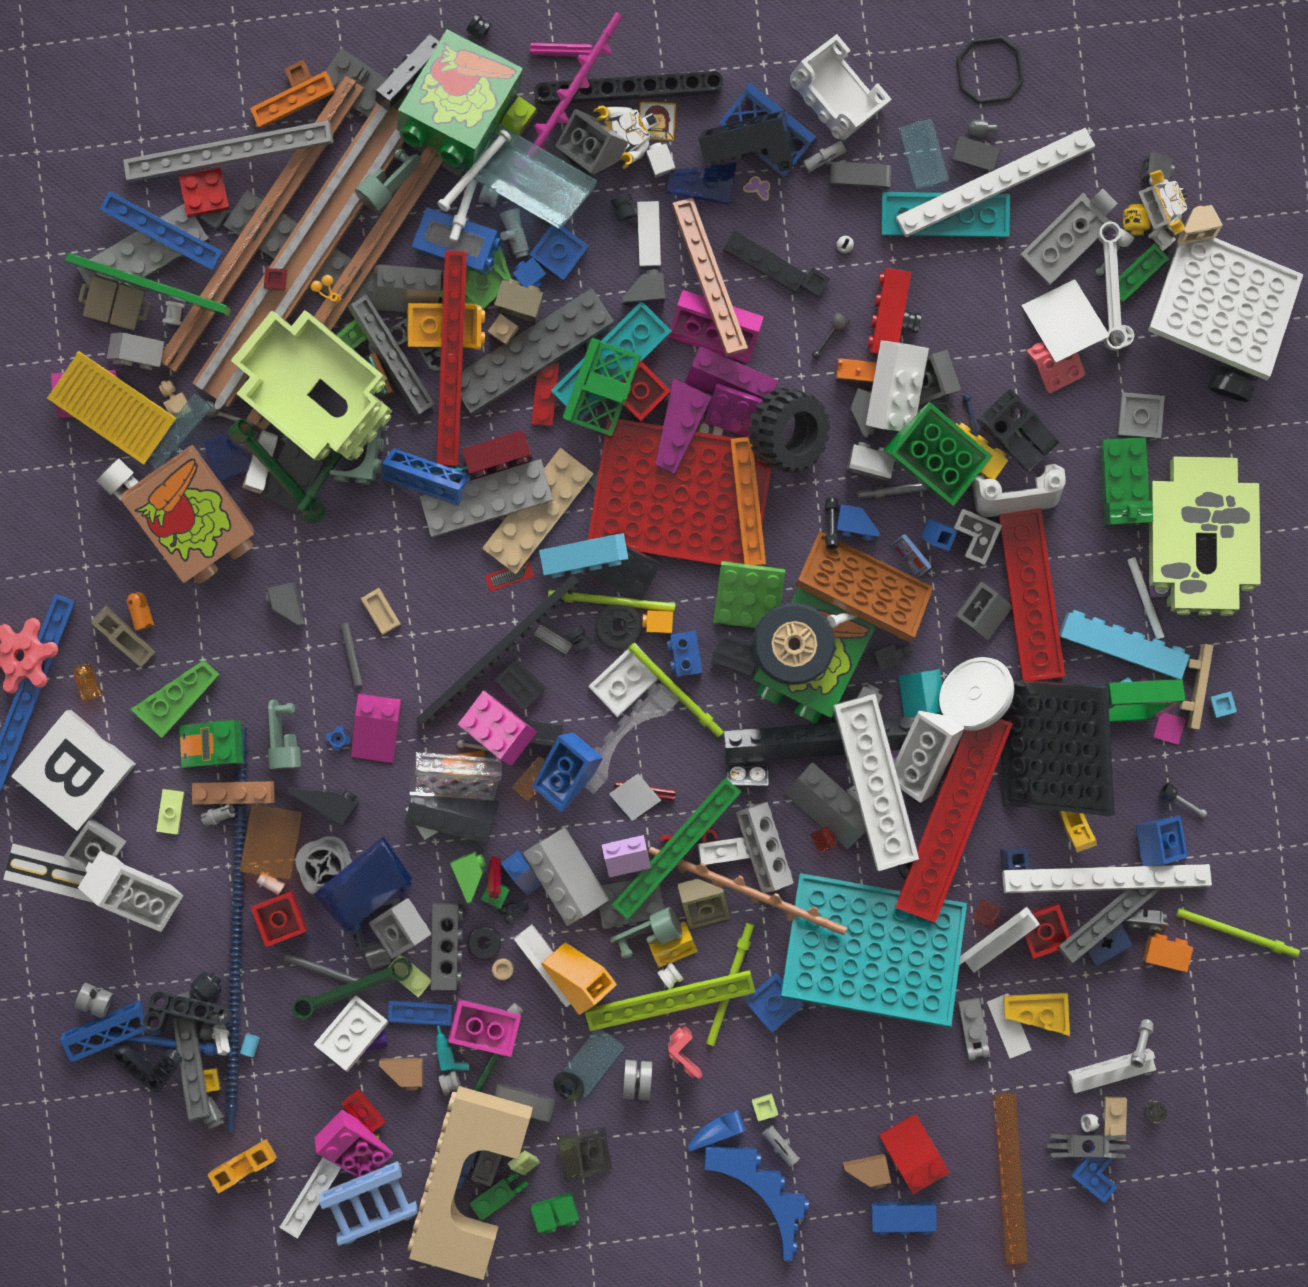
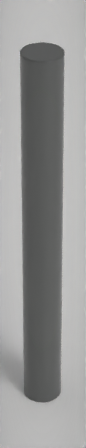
M286 953L284 958L285 962L345 983L360 979Z

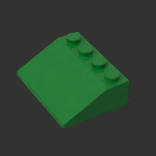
M930 402L895 435L883 451L944 504L950 506L956 504L992 458L988 451Z

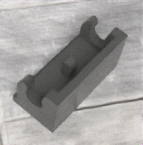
M958 136L952 159L993 171L1000 148Z

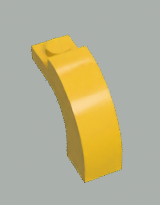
M1058 811L1070 842L1073 843L1076 852L1097 846L1096 839L1084 814Z

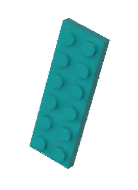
M882 192L881 236H905L896 217L945 193ZM997 194L910 236L1008 238L1010 229V194Z
M641 301L601 342L641 356L640 361H643L672 331ZM603 348L601 354L603 363L615 359L611 350ZM615 352L617 357L622 355L620 353ZM628 356L620 359L623 370L631 368L635 359ZM584 358L551 390L566 407ZM617 361L606 366L610 377L622 372ZM604 368L595 371V373L607 377ZM624 375L615 378V380L621 381ZM588 393L586 395L589 404L600 399ZM598 404L591 406L592 410H593ZM589 408L580 412L578 417L580 421L590 413Z

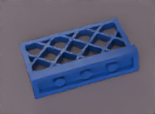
M749 83L719 124L721 126L727 125L725 122L732 115H739L740 121H742V114L754 113V117H757L759 112L770 114L782 111L783 109L752 83ZM746 96L753 101V111H741V102ZM756 104L760 108H762V110H756ZM738 107V108H739V112L733 113V112L736 110V108ZM785 111L790 132L795 135L792 139H799L805 144L800 151L794 153L797 154L792 160L794 166L817 137ZM757 154L783 177L791 170L780 171L777 163L771 165L770 159L767 158L769 155Z

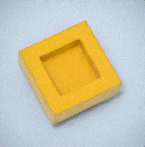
M218 1069L204 1070L207 1092L220 1090Z

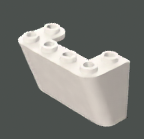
M836 34L799 63L790 76V83L802 95L805 103L817 113L820 121L828 126L832 135L836 139L844 141L883 109L892 99L879 84H876L871 91L864 85L844 61V58L851 50ZM836 44L841 48L842 52L837 49ZM877 93L881 95L883 101L878 98Z

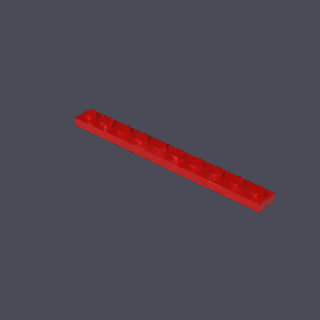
M445 250L436 451V463L441 465L458 466L467 251Z

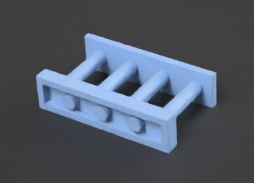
M398 1161L319 1193L321 1208H331L341 1232L337 1233L338 1246L350 1244L361 1236L403 1219L409 1220L418 1214L416 1201L408 1204L398 1182L399 1178L402 1177ZM386 1183L391 1185L400 1205V1208L388 1212L378 1189L379 1186ZM366 1191L371 1192L380 1216L370 1220L358 1197ZM347 1199L351 1200L361 1223L351 1228L348 1227L338 1205Z

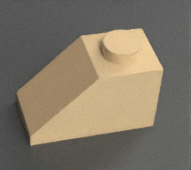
M1212 205L1198 206L1192 210L1184 225L1185 230L1181 232L1178 238V245L1212 239L1217 236L1223 225Z

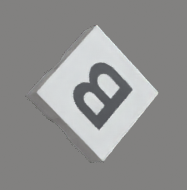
M67 710L11 777L76 831L84 828L89 819L99 810L108 794L119 786L136 764L114 745L103 740L89 724L72 710Z

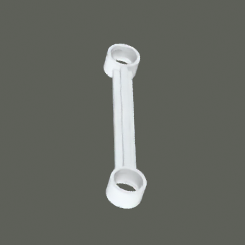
M1106 222L1099 229L1098 238L1104 244L1108 334L1110 335L1112 332L1120 333L1123 337V343L1117 347L1112 346L1108 340L1109 336L1104 338V343L1108 349L1117 351L1126 345L1128 339L1126 332L1121 328L1116 245L1117 240L1121 236V229L1114 222ZM1104 227H1113L1116 230L1117 237L1111 241L1106 240L1102 235Z

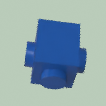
M533 257L526 263L525 261L520 262L514 268L515 272L513 273L514 280L520 282L519 286L528 288V285L539 288L542 285L541 281L547 277L544 270Z

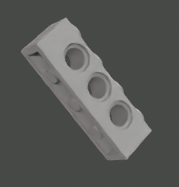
M768 802L753 805L736 812L762 893L775 891L793 884L791 871L788 867L785 852L782 848Z

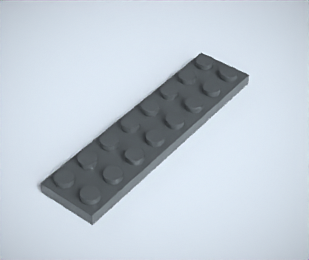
M592 288L511 339L507 345L503 344L464 369L461 382L462 401L471 415L476 414L546 367L582 346L591 338L596 337L615 324L614 320Z

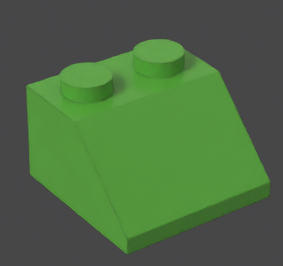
M477 851L451 862V867L467 903L473 900L485 871L484 867L486 866L482 853L478 855Z

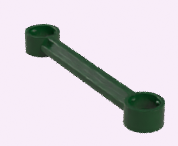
M243 419L236 421L229 428V435L232 440L238 444H244L292 498L300 504L305 496L302 489L255 439L252 426ZM312 500L305 512L301 514L307 522L316 524L326 515V510L321 502Z
M398 958L389 968L312 998L301 996L293 1003L292 1011L297 1018L307 1019L316 1009L393 979L396 981L406 980L412 973V964L406 958ZM396 963H404L408 967V974L406 976L400 977L395 973L394 966ZM307 1001L311 1006V1012L306 1015L300 1013L297 1008L298 1002Z

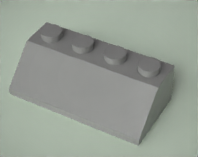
M566 827L523 852L567 926L609 900Z

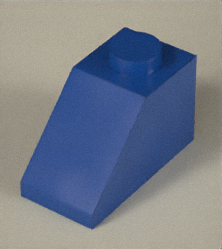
M519 849L502 861L501 865L527 896L542 885L528 860Z

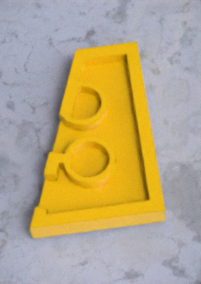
M1068 993L1003 996L1004 1017L1006 1019L1070 1036Z

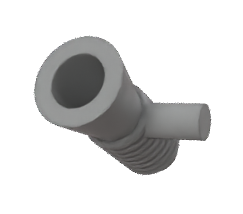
M517 208L500 213L499 215L507 231L501 233V239L510 240L509 243H511L510 246L513 254L516 255V259L528 256L529 248L523 228H521L520 209Z

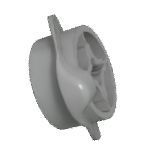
M326 836L309 842L299 850L296 857V867L300 874L301 882L306 891L312 895H322L340 889L352 878L353 862L349 856L346 844L340 837ZM317 850H328L327 854L323 857L311 855ZM334 854L340 860L341 869L333 861ZM327 858H329L327 861V868L324 869V871L321 873L323 869L322 863L326 861ZM308 862L315 867L316 876L311 873ZM326 874L339 876L331 881L322 880Z

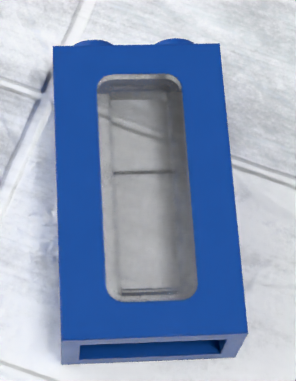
M426 207L411 246L414 251L443 262L445 250L467 251L466 269L486 276L488 270L491 271L494 265L493 256L495 251L500 249L502 243L500 234L496 230L466 221L465 227L461 229L457 243L451 242L449 238L453 229L452 222L454 216Z

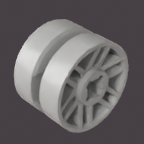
M626 1060L623 1099L634 1100L635 1092L638 1091L639 1100L650 1101L652 1062L641 1061L640 1069L637 1070L636 1060Z

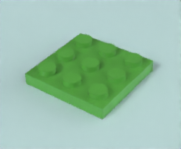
M722 561L713 623L756 628L759 620L769 610L781 604L785 569Z

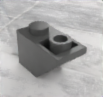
M857 389L849 411L862 438L866 439L868 435H873L875 427L866 425L871 393Z

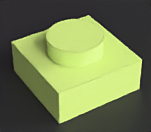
M772 1093L752 1099L758 1121L778 1115Z

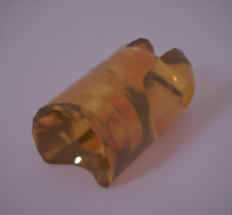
M87 663L75 666L73 675L83 702L102 696L93 668Z

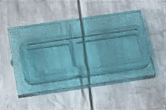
M932 119L900 127L899 131L915 188L920 189L948 181V174Z
M603 1029L595 1030L563 1072L568 1071L579 1076L585 1086L583 1096L587 1097L625 1046Z

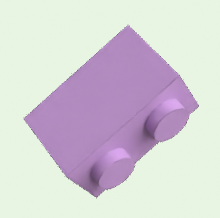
M644 835L602 845L609 877L651 868Z

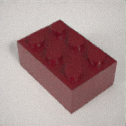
M524 430L462 449L469 474L471 476L475 475L476 478L489 475L488 471L496 469L497 472L509 469L508 465L515 462L517 466L528 463V458L532 457Z

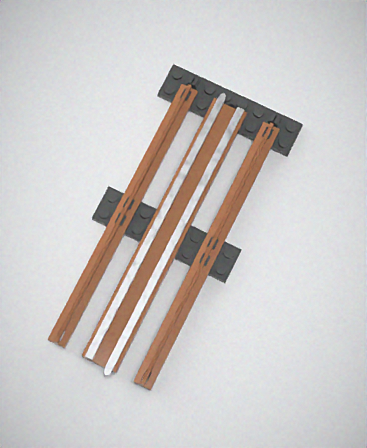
M341 48L326 69L336 91L332 94L333 96L315 123L329 120L332 136H334L352 108L368 119L299 223L284 215L283 211L328 144L296 150L264 200L246 190L224 223V226L237 234L239 238L200 297L222 304L258 249L274 259L270 265L271 268L287 269L288 274L286 291L264 289V274L193 381L194 385L217 399L215 402V409L217 410L221 409L224 405L230 408L238 396L236 393L250 378L231 360L271 311L277 313L287 322L314 281H319L322 284V278L325 275L332 276L331 291L332 293L339 294L341 301L336 303L326 298L314 317L330 331L333 330L348 308L347 306L366 294L372 302L373 273L371 271L439 168L443 167L460 179L468 167L464 164H461L459 167L448 165L440 159L437 150L425 144L422 147L410 145L422 153L420 156L421 163L418 168L402 183L353 259L337 250V245L364 206L354 189L368 175H373L378 169H382L386 173L395 159L396 150L402 148L407 143L401 138L400 131L397 130L398 109L408 95V92H406L387 111L375 102L376 90L387 78ZM322 284L321 290L330 297L328 286ZM193 305L162 352L161 363L177 372L216 313ZM178 352V355L176 356V358L174 359V361H173L172 364H171V361L173 360L174 356H175L176 353ZM254 408L247 417V420L266 431L271 423L265 417L259 422L263 416Z

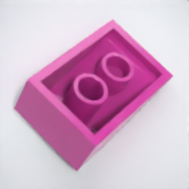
M358 694L351 757L394 763L403 700Z
M458 999L448 1042L511 1057L521 1015Z

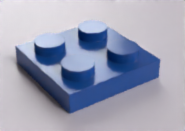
M554 221L529 256L533 257L538 263L564 281L589 246Z
M777 972L755 990V993L750 994L744 999L771 1032H774L804 1006L801 1001L780 998L783 979Z

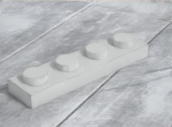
M325 1158L321 1159L282 1222L281 1229L298 1239L319 1205V1193L328 1190L341 1169L339 1166Z

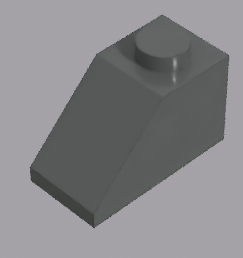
M1150 152L1143 158L1141 180L1149 181L1151 177L1149 173L1158 170L1162 171L1165 179L1170 180V177L1174 175V165L1171 164L1172 158L1156 152Z
M648 270L646 274H642L623 296V304L640 303L641 301L643 303L665 301L663 273H659L658 270Z
M292 582L268 588L269 593H266L268 605H272V609L297 625L305 624L296 583Z

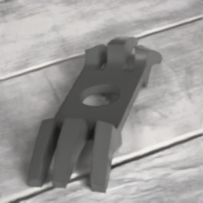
M1051 1134V1138L1068 1140V1143L1047 1144V1148L1068 1150V1153H1051V1157L1056 1158L1097 1157L1126 1159V1154L1109 1153V1150L1130 1149V1145L1109 1143V1140H1124L1126 1135L1078 1136ZM1087 1140H1091L1095 1144V1149L1091 1153H1086L1082 1148L1083 1143Z

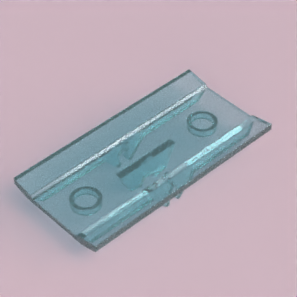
M499 124L480 157L498 138V133L501 130L508 132L511 139L499 148L473 179L560 229L596 186L597 180ZM461 164L456 169L466 174L470 167Z

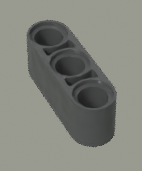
M851 162L831 163L830 185L876 189L891 188L892 166Z
M497 1084L494 1093L496 1097L533 1107L532 1118L547 1122L551 1121L556 1104L555 1099L504 1084Z

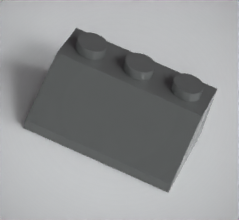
M575 109L555 147L590 173L596 174L617 163L629 142L602 122L597 121L595 117Z
M377 265L373 271L372 304L378 311L408 313V303H438L442 270Z

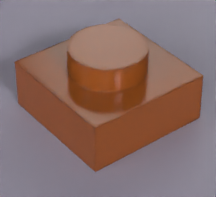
M304 60L285 68L292 87L312 78Z

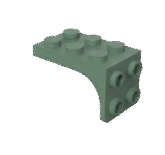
M381 425L376 431L378 434L374 440L367 443L366 456L359 467L346 472L330 470V475L334 476V480L349 482V479H355V482L365 485H370V481L376 482V475L381 472L382 461L378 459L379 452H383L384 439L381 438L382 431H386V425Z

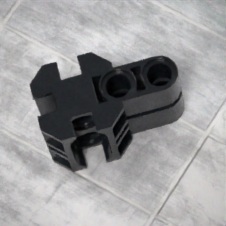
M1011 389L1006 391L976 420L980 427L994 438L996 444L1005 450L1028 473L1042 460V457L1031 445L1043 456H1046L1059 444L1057 438L1042 424L1031 408H1027L1022 399ZM1013 407L1018 408L1021 412L1020 417L1017 419L1013 418L1010 414ZM997 422H1002L1005 425L1004 433H998L995 430Z

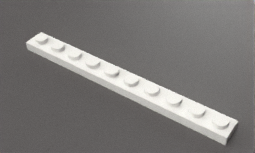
M1086 128L898 215L896 220L905 237H908L1093 150L1095 144Z
M1209 864L1004 870L1002 872L1004 893L1210 887L1212 885Z

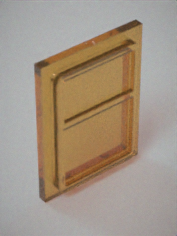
M252 804L240 872L291 880L302 812Z

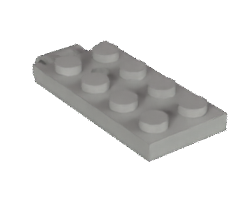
M1104 189L1091 200L1083 192L1020 256L1050 285L1098 238V231L1101 226L1106 222H1112L1105 215L1118 203ZM1077 222H1082L1084 228L1078 229L1076 227ZM1109 226L1104 227L1102 233H1103Z

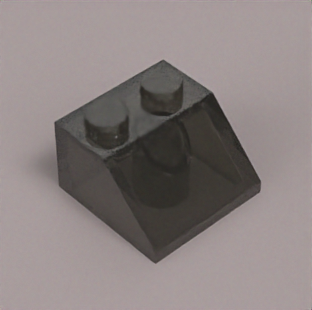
M605 1127L573 1131L557 1137L564 1179H583L612 1169Z

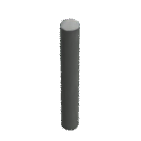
M349 623L340 624L354 687L363 685Z

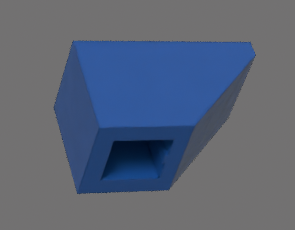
M840 505L836 531H840L841 536L852 537L853 534L861 535V539L873 541L874 537H879L880 532L863 508Z

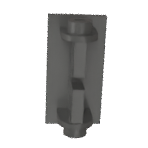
M1137 909L1122 924V927H1127L1131 931L1147 929L1152 933H1160L1168 926V923H1166L1167 914H1164L1163 911L1147 910V917H1143L1144 909Z

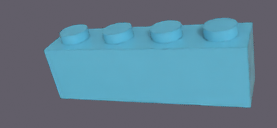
M624 534L539 550L544 575L552 574V578L565 576L564 572L571 571V574L584 572L583 568L589 567L590 571L602 569V564L608 563L609 567L622 565L621 560L628 559Z

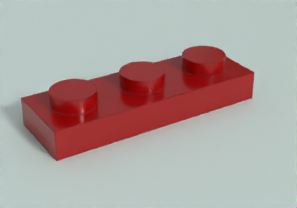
M558 362L546 367L537 374L531 423L533 425L553 427L556 396L551 390L558 384L560 366Z

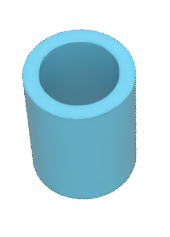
M245 1034L240 1053L254 1057L260 1038L255 1035Z

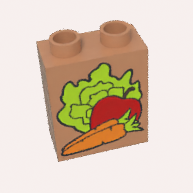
M193 444L122 493L121 501L183 583L192 577L197 584L206 581L218 571L217 566L214 564L216 560L226 553L234 560L253 546L249 537L254 535L253 526Z

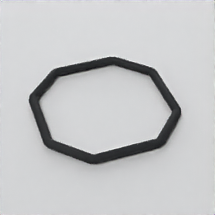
M1002 36L971 40L957 57L960 88L977 103L1009 100L1024 81L1020 50ZM1001 40L1016 52L1020 80L1008 96L979 99L964 87L961 58L972 44Z

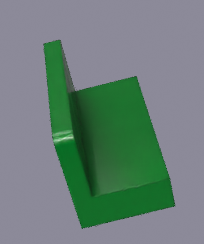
M591 371L586 386L583 385L582 390L590 395L625 406L632 386Z

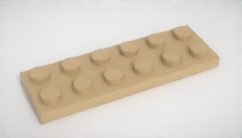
M562 448L557 451L545 467L554 501L509 514L483 546L486 552L515 574L518 573L594 475V473Z

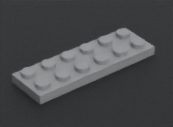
M185 204L160 217L204 242L209 240L196 216L187 218ZM137 231L89 260L146 278L183 255ZM77 267L87 284H91L92 276L94 274L109 279H113Z
M541 459L468 481L462 490V501L459 506L429 495L420 496L432 538L554 501Z

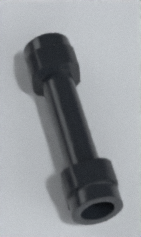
M827 498L825 503V510L828 513V535L825 536L826 548L837 549L839 547V537L836 534V512L839 511V504L837 498Z

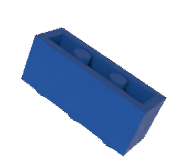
M872 1202V1232H876V1235H889V1232H897L898 1235H909L910 1232L930 1235L931 1231H937L936 1204L934 1202Z

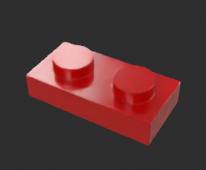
M359 1088L341 1103L347 1112L357 1118L371 1133L385 1123V1119Z

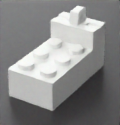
M102 851L99 852L93 864L88 863L85 868L87 874L78 887L99 907L162 932L183 897L172 885L128 867L116 857Z

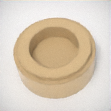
M505 958L496 960L492 967L493 975L499 980L509 979L514 970L512 962Z

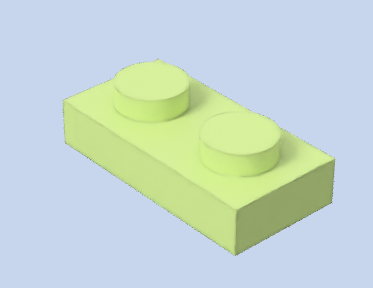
M399 954L396 957V959L405 957L402 954ZM396 963L394 971L398 976L404 977L408 974V967L404 963ZM412 964L413 970L411 975L406 980L399 982L419 997L431 983V979Z

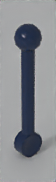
M964 394L963 400L966 402L973 429L971 434L977 437L980 435V431L976 428L970 404L971 396Z

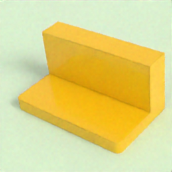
M686 922L680 923L682 937L664 945L660 942L649 944L659 968L698 952Z

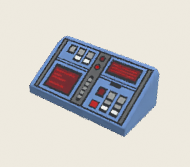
M902 535L891 544L893 549L917 577L931 568L930 563L907 535Z

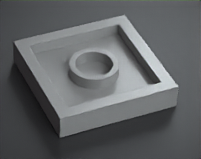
M1122 392L1118 435L1160 439L1165 396Z

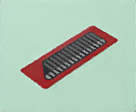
M526 561L517 574L505 568L488 574L485 578L489 590L494 591L532 578L534 573L530 562Z

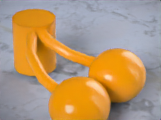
M325 275L322 278V284L329 288L330 297L321 293V282L314 281L311 284L312 291L319 292L320 295L329 298L333 302L339 303L341 301V296L331 291L332 276Z

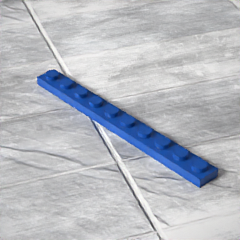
M58 594L54 595L38 636L40 643L53 642L59 647L76 601ZM55 657L47 658L42 662L41 669L46 676H48ZM23 679L20 682L0 733V796L42 691V688L35 687L30 679Z

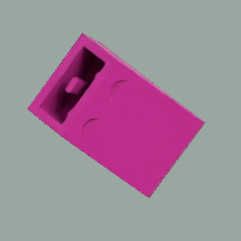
M341 1110L315 1137L318 1155L357 1178L378 1170L393 1155V1152L371 1133L368 1128L344 1110Z

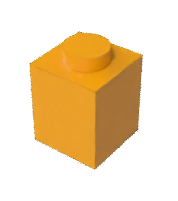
M647 610V615H643L642 627L647 628L646 632L672 633L673 612Z

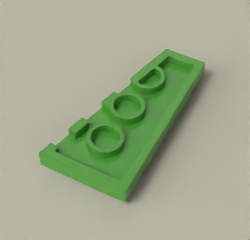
M203 660L130 710L163 738L220 674Z

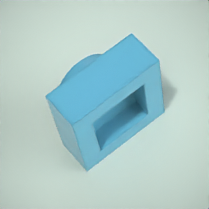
M1230 691L1209 697L1215 718L1237 712Z

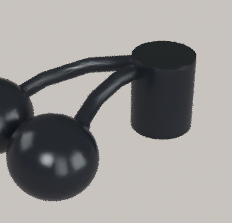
M519 901L518 903L511 902L502 905L501 909L498 908V912L501 915H505L504 920L507 924H513L515 921L513 916L515 910L519 908L526 912L529 909V905L524 901ZM511 904H516V905H517V906L513 909L512 913H507V912H508V908H507L508 905H511Z

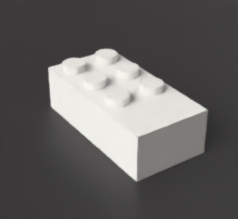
M881 340L866 425L900 431L917 414L929 348Z

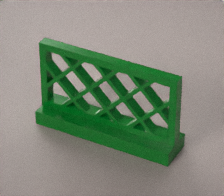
M591 338L563 419L569 423H574L612 437L623 406L618 404V407L609 411L605 400L602 398L589 404L586 398L587 393L582 390L583 385L586 386L591 371L595 372L601 368H604L607 377L612 379L624 375L626 384L631 385L641 356ZM603 348L611 350L615 359L603 363L601 358ZM615 352L620 353L622 355L617 357ZM627 356L634 358L633 366L623 370L619 360ZM617 361L622 372L610 377L606 366ZM603 402L607 412L595 417L591 406ZM589 408L593 419L587 422L578 420L580 412ZM609 415L612 421L609 431L601 428L597 420Z

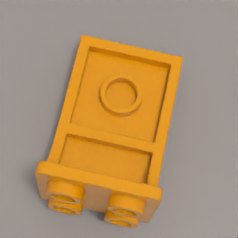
M408 303L407 346L441 347L442 303ZM465 304L463 347L481 350V345L485 343V333L481 332V323H485V311L477 304Z

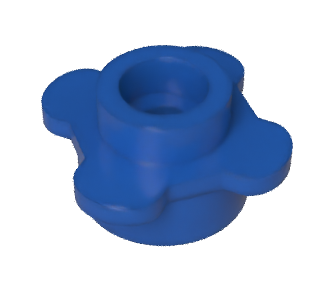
M337 726L335 731L327 733L325 736L334 751H339L343 745L351 742V738L345 734L342 726Z

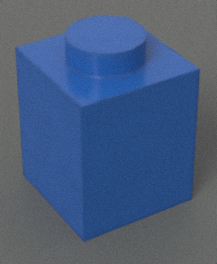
M929 518L921 538L933 546L949 551L957 531L945 523Z

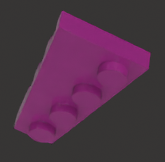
M674 378L656 465L675 474L712 397Z

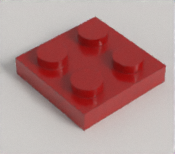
M221 168L179 175L187 218L230 210Z

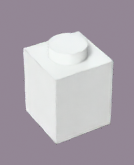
M656 143L649 146L650 150L646 151V155L655 178L675 171V165L667 144L661 145V143Z

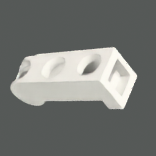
M264 430L260 434L258 442L271 456H273L278 435ZM254 454L252 455L242 488L261 494L265 487L268 470Z

